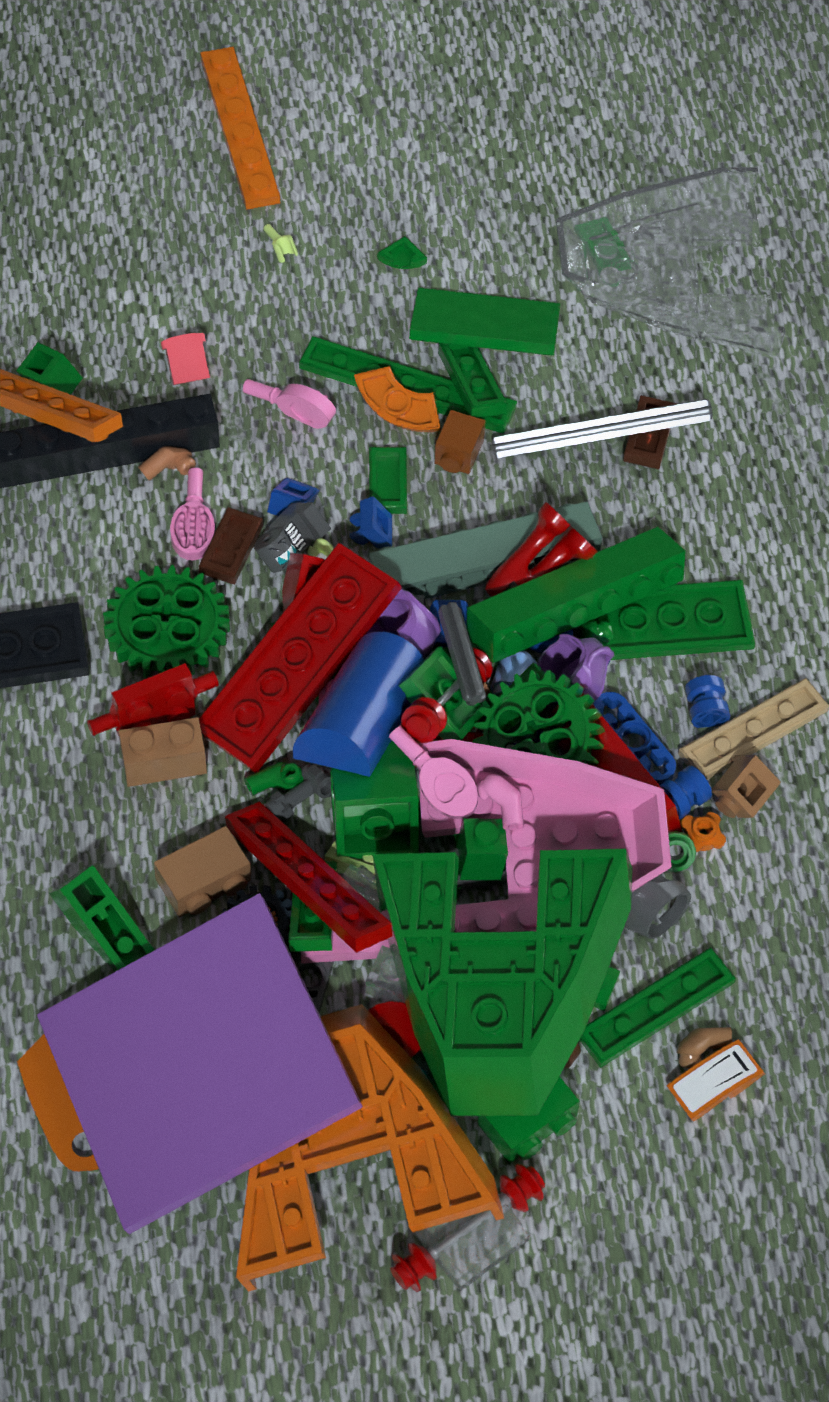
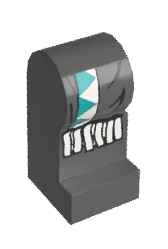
M313 502L291 503L264 531V534L254 544V549L271 572H280L287 568L290 553L300 554L313 540L322 538L329 532L331 527Z

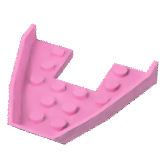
M456 739L418 743L424 751H428L430 757H444L460 764L471 775L476 788L479 782L488 775H499L519 790L521 794L523 828L513 831L506 830L508 847L506 860L508 899L456 905L454 933L536 931L540 850L626 849L633 868L632 892L672 867L665 794L662 788L574 760ZM419 783L421 825L424 837L459 834L463 819L449 818L436 811L425 799ZM478 795L476 810L467 818L502 819L501 806L495 801L482 800Z

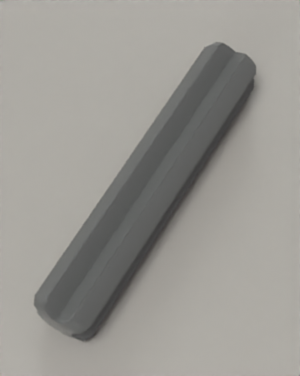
M449 602L447 605L440 606L438 614L462 698L466 701L467 705L474 706L485 700L486 693L462 611L457 603Z

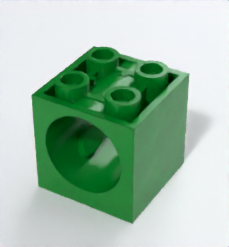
M393 741L389 743L370 777L330 767L331 804L337 857L362 859V856L372 854L419 853V796L415 766Z

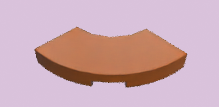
M390 366L354 375L359 391L367 404L385 421L397 427L417 432H438L442 430L435 395L433 393H417L404 388L396 380Z

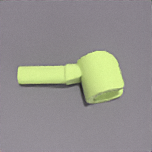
M270 224L264 226V231L273 240L272 245L279 262H285L283 255L287 253L298 256L291 235L281 236Z

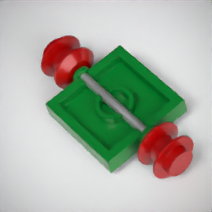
M441 646L432 651L399 685L406 694L407 700L411 703L410 707L402 715V727L419 743L431 742L437 736L443 738V740H462L473 728L474 723H477L483 716L479 708L491 707L486 700L474 706L466 704V701L462 698L452 660ZM472 648L484 685L492 675V662L485 652Z

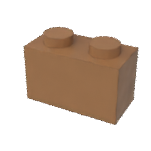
M198 717L118 730L127 787L207 774L205 749Z
M227 826L154 862L156 881L179 918L187 913L197 915L205 911L211 905V901L224 894L234 896L237 891L242 888L244 890L248 882L251 881L250 862Z

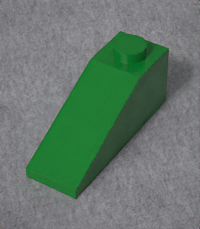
M93 865L81 869L49 893L71 925L114 972L154 951V948Z

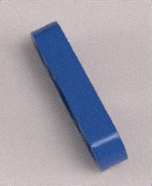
M616 692L602 693L594 701L595 708L601 712L604 719L622 741L623 737L630 733L638 734L644 739L645 743L641 747H627L659 785L667 780L672 781L675 775L676 761L671 753L625 697ZM604 706L610 709L617 707V719L611 713L604 715ZM619 720L622 725L617 729V724ZM650 750L651 761L657 767L665 766L664 774H661L659 771L650 772L651 761L646 756Z

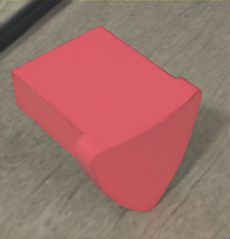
M204 333L178 335L161 342L162 350L166 351L173 385L210 378L203 342L206 341Z

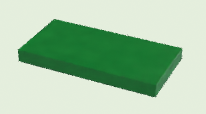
M418 287L409 339L552 356L555 352L561 303Z
M743 580L672 585L596 618L597 624L604 621L611 623L613 640L608 643H601L603 646H608L614 652L611 660L752 650L755 648V639Z

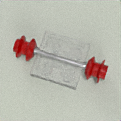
M518 1163L515 1165L516 1176L510 1179L506 1175L500 1176L501 1193H499L504 1219L496 1221L492 1212L488 1210L413 1232L423 1246L410 1242L408 1243L409 1255L405 1258L397 1254L392 1255L394 1266L390 1268V1271L397 1283L404 1290L411 1287L415 1292L421 1291L419 1280L424 1276L433 1281L437 1279L436 1263H438L461 1292L530 1240V1232L510 1208L526 1213L529 1210L527 1200L531 1197L538 1201L544 1199L542 1189L545 1188V1183L540 1174L532 1166L525 1168Z

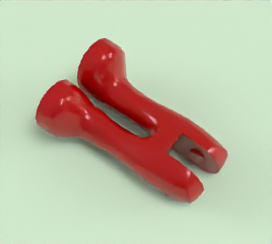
M545 502L538 511V521L534 530L522 545L492 574L484 590L490 597L502 593L513 581L519 586L559 569L573 558L589 560L598 551L552 506ZM562 534L543 559L534 568L528 569L529 564L537 554L551 543L556 536Z

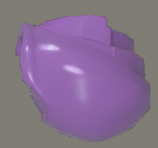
M402 588L366 634L388 632L398 635L413 644L425 659L431 653L441 628L437 618L409 591Z
M560 634L559 639L541 654L537 665L545 673L547 670L554 673L556 682L562 674L566 675L570 679L569 687L576 682L584 688L583 693L585 695L589 694L596 701L604 690L608 663L613 658L614 652L608 646H603L596 638L578 639L568 634ZM551 702L544 709L552 712L558 705V702Z

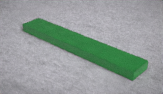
M312 336L299 362V369L358 387L354 377L355 374L390 366L396 380L404 388L417 393H433L439 414L448 416L450 410L469 415L452 380ZM504 397L507 402L506 414L480 418L486 420V429L505 434L517 407V401Z

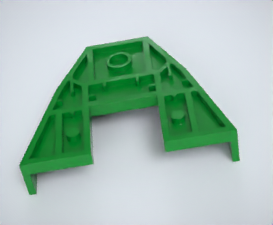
M626 849L540 850L536 931L454 933L459 864L456 852L372 854L380 913L392 923V937L388 938L412 1029L450 1115L538 1116L585 1031L631 910L633 868Z

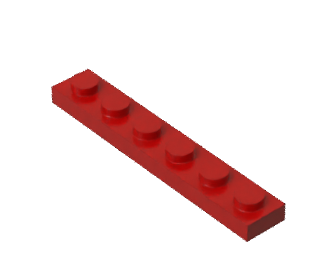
M260 801L225 816L226 826L231 834L356 953L392 937V923Z

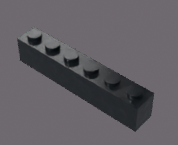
M211 394L117 410V412L121 413L123 427L99 442L88 441L83 437L70 432H64L49 424L0 432V489L144 462L164 446L185 448L191 453L220 448L218 420Z

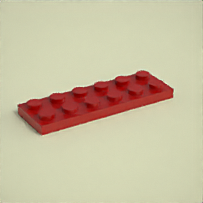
M338 543L199 718L202 736L254 773L258 772L344 663L358 640L366 635L402 589L400 583L341 543Z

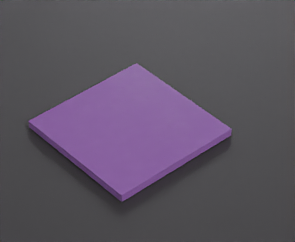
M260 893L37 1014L122 1227L128 1234L137 1231L363 1107L267 903Z

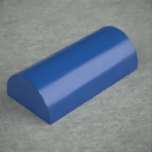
M372 632L361 637L295 740L293 759L370 777L391 742L389 735L401 725L402 715L411 705L399 685L424 660L417 648L406 639L388 632Z

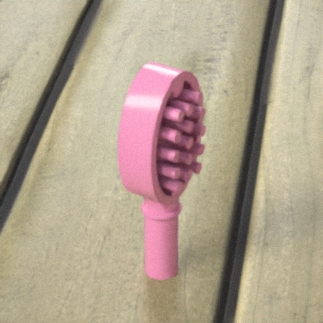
M247 379L243 384L244 393L269 401L271 404H277L285 415L316 429L326 427L336 414V408L328 399V396L308 386L288 384L283 390H280L278 387L274 388Z
M200 468L188 470L186 503L175 511L170 525L171 542L175 552L180 557L191 561L203 558L215 534L213 515L209 508L202 504L204 501L202 498L203 470Z
M401 726L393 730L389 738L413 762V765L417 766L420 770L419 783L428 803L440 814L449 818L463 819L472 815L478 804V791L474 780L467 770L451 759L430 757L428 751H424Z

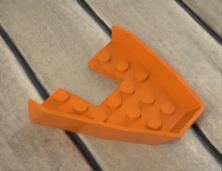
M362 1004L320 1017L363 1107L249 1169L236 1278L247 1291L257 1290L255 1278L326 1258L308 1174L389 1150L391 1151L408 1226L412 1233L488 1210L492 1212L496 1221L504 1219L494 1176L455 1118L450 1115L447 1106L423 1070Z

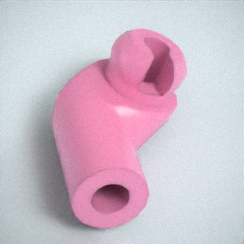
M488 775L484 780L480 781L477 786L479 797L489 802L495 801L501 806L503 829L513 831L523 828L522 802L519 790L499 775Z

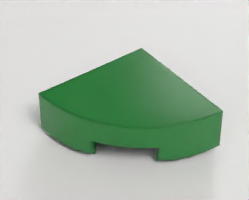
M406 236L377 253L379 261L393 268L413 269L427 264V257Z

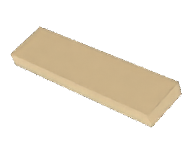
M805 678L679 749L678 755L687 766L696 767L708 780L732 765L731 760L735 755H752L828 712L829 705L808 679Z

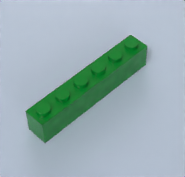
M655 527L603 549L589 560L580 559L467 607V632L469 639L478 649L488 655L492 663L500 661L683 581L686 550L662 529Z

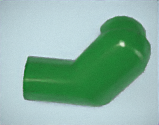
M596 619L577 627L580 639L596 638L600 643H608L613 640L611 623L608 621L597 624Z
M278 762L245 777L244 782L251 795L254 796L269 788L291 790L303 782L304 778L302 776V769L298 764Z

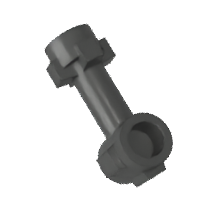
M314 763L307 764L302 769L303 782L284 795L277 791L263 805L279 820L285 821L294 814L292 808L315 793L320 798L330 797L331 778L328 767H321Z

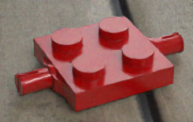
M186 663L111 692L112 705L109 713L87 720L89 730L92 736H96L115 727L119 736L118 730L190 719L196 715L194 701L198 694L214 687H219L218 679L214 671L192 679V674Z

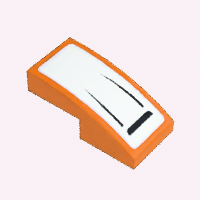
M738 1039L706 1057L666 1086L694 1122L727 1097L731 1099L740 1094L765 1075V1073Z

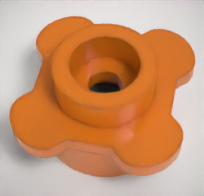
M708 812L705 816L701 817L688 815L683 818L681 827L686 831V835L693 840L696 852L708 851L713 848L720 849L725 845L726 837L720 831L719 824L721 818L718 814ZM700 830H706L707 834H701Z

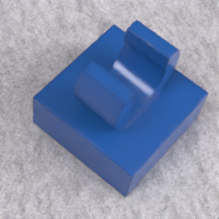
M374 496L360 500V513H355L350 517V522L355 527H360V529L350 533L349 537L355 543L361 545L370 541L377 549L392 547V514Z

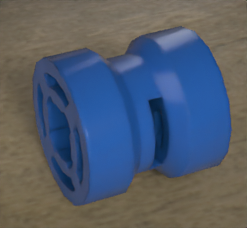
M703 675L690 680L686 684V697L688 702L692 704L690 717L693 726L697 728L721 726L730 719L729 705L723 700L726 690L722 678L715 675Z
M691 765L678 772L677 779L674 781L667 780L659 785L676 805L679 820L690 813L692 806H700L712 798L709 782L696 767Z

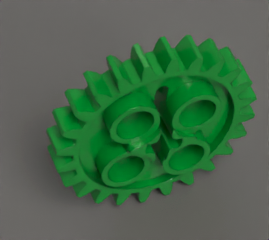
M157 565L154 566L153 575L148 576L146 572L139 570V581L136 582L132 578L126 577V589L114 588L115 599H107L108 611L103 612L105 639H108L109 651H116L117 662L122 663L128 660L130 672L135 671L141 666L143 677L147 678L152 671H158L159 674L186 663L193 676L195 675L194 665L196 663L205 668L209 667L208 655L218 658L220 656L219 645L225 646L227 644L226 633L230 632L229 606L225 605L224 593L216 592L215 582L205 585L203 573H200L195 578H191L189 567H186L180 575L176 574L174 565H170L168 572L162 574ZM150 603L155 604V605H152V606H144L145 604H150ZM189 605H190V606H194V607H192V608H182V607H184V606H189ZM142 636H151L148 639H140ZM181 638H189V639H190V640H188V641H179V639H181Z
M530 670L528 682H525L521 676L515 674L514 687L510 688L507 684L501 682L500 687L503 695L498 697L491 693L488 694L490 701L494 704L491 709L486 707L479 708V711L487 718L485 722L474 723V727L483 732V736L473 739V743L506 748L507 745L516 743L511 748L512 750L574 760L585 764L598 765L599 763L591 755L592 750L604 748V745L594 739V736L605 732V728L593 723L602 714L596 708L588 709L595 701L593 697L589 694L581 696L584 688L577 682L569 687L570 679L564 674L559 677L557 682L555 674L550 670L546 671L542 680L537 672ZM551 702H558L559 708L557 713L553 717L545 719L543 716L544 708ZM520 716L521 725L514 733H507L506 727L510 719ZM567 721H571L570 727L565 729L561 728L567 723ZM542 729L544 732L540 734L541 741L538 743L534 742L533 740L537 738V730ZM570 738L571 748L568 753L557 756L556 747L558 743L563 739Z

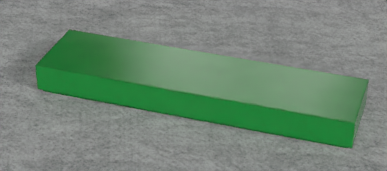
M710 947L587 1024L579 1041L601 1068L735 983L736 978Z

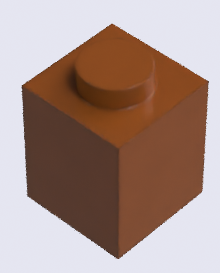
M450 410L435 444L434 464L440 465L444 470L451 473H458L460 471L470 474L484 442L486 420Z

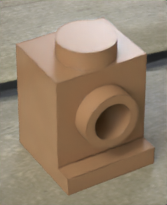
M735 755L731 760L732 765L711 789L718 798L715 805L727 817L753 818L780 785L781 781L756 755Z

